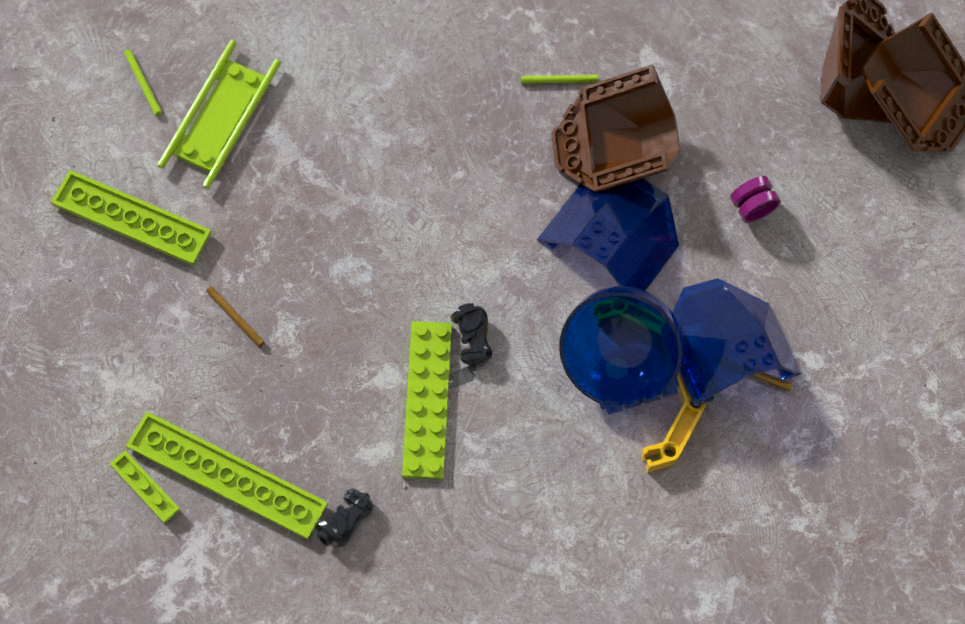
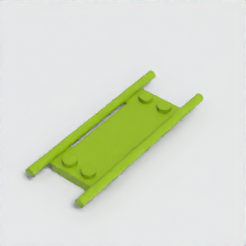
M234 40L229 41L157 164L159 168L164 169L173 154L176 158L209 172L202 185L208 190L281 65V61L275 59L264 76L228 60L237 45V42ZM216 79H218V82L216 83L214 89L209 95L200 113L198 114L197 118L192 124L190 130L188 131L187 135H185L187 128L189 127L194 116L196 115L197 111L202 105L204 99L206 98L207 94L212 88L214 82L216 81Z

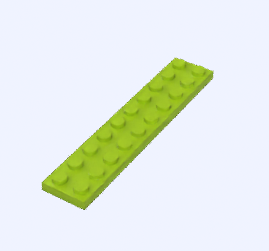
M147 411L126 444L127 449L306 540H309L315 529L314 523L322 517L328 506V502Z

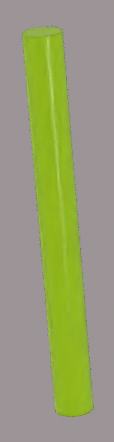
M130 49L126 50L124 54L154 115H160L162 111Z
M598 75L521 76V84L598 82Z

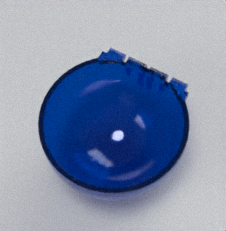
M613 286L598 290L578 303L563 325L559 341V353L568 378L582 394L599 403L601 409H606L608 415L623 411L622 405L627 410L641 406L642 403L647 404L661 400V394L663 398L678 395L677 387L679 382L677 376L680 372L684 355L683 334L676 316L662 300L640 288Z

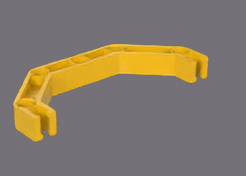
M614 294L592 300L591 310L593 314L596 313V325L617 320L659 341L682 408L665 440L662 443L643 448L641 457L643 461L646 460L647 462L645 467L647 473L671 467L680 458L706 406V398L681 328L675 320L623 294ZM620 304L623 308L616 309L613 305ZM598 309H609L608 312L600 314L599 311L596 312V310ZM669 329L673 331L674 334L668 335L665 333L664 330ZM684 366L687 370L680 371L677 367ZM695 402L699 404L700 407L693 408L690 405V403ZM667 450L672 451L674 456L668 457L664 452ZM659 455L660 460L651 463V460H647L646 457Z

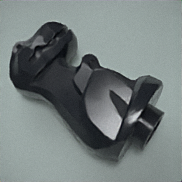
M473 303L459 306V310L450 316L451 321L459 326L463 336L461 339L462 343L470 344V348L461 351L460 359L464 364L482 367L492 358L493 354L492 349L487 343V312L482 306H474Z
M353 488L347 490L343 499L349 507L345 509L343 505H339L337 511L332 513L327 519L320 518L314 523L318 531L317 537L324 545L340 548L350 541L358 523L372 514L373 504L368 493H361Z

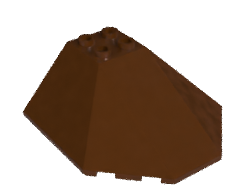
M848 0L839 7L822 68L820 101L821 104L842 119L892 123L872 95L860 70L877 45L895 34L892 23L888 24V20L885 17V14H887L886 7L879 0Z
M929 13L881 41L860 70L872 95L911 151L952 152L965 134V61L935 15Z
M653 64L582 87L574 104H570L562 116L564 118L558 127L555 126L551 132L555 168L596 193L668 171L681 151L676 115Z

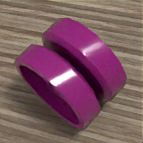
M767 176L756 177L736 188L730 196L733 205L739 208L738 214L744 223L764 218L781 204L776 191H772L773 185Z

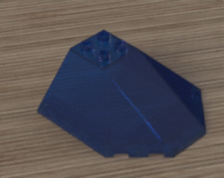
M639 179L597 193L580 183L537 239L538 242L554 251L558 244L571 245L606 268L621 288L618 294H623L637 302L679 247L669 195L645 179Z
M719 278L682 289L668 324L664 329L663 336L694 406L711 402L717 393L746 377L778 369L782 380L801 375L768 302Z

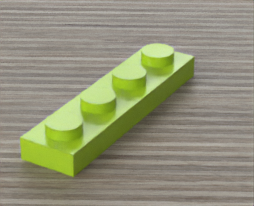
M126 450L109 463L115 472L164 524L181 511Z

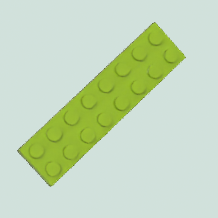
M72 170L68 171L51 201L54 207L192 266L195 265L211 235V230Z
M412 321L402 478L443 480L452 323Z

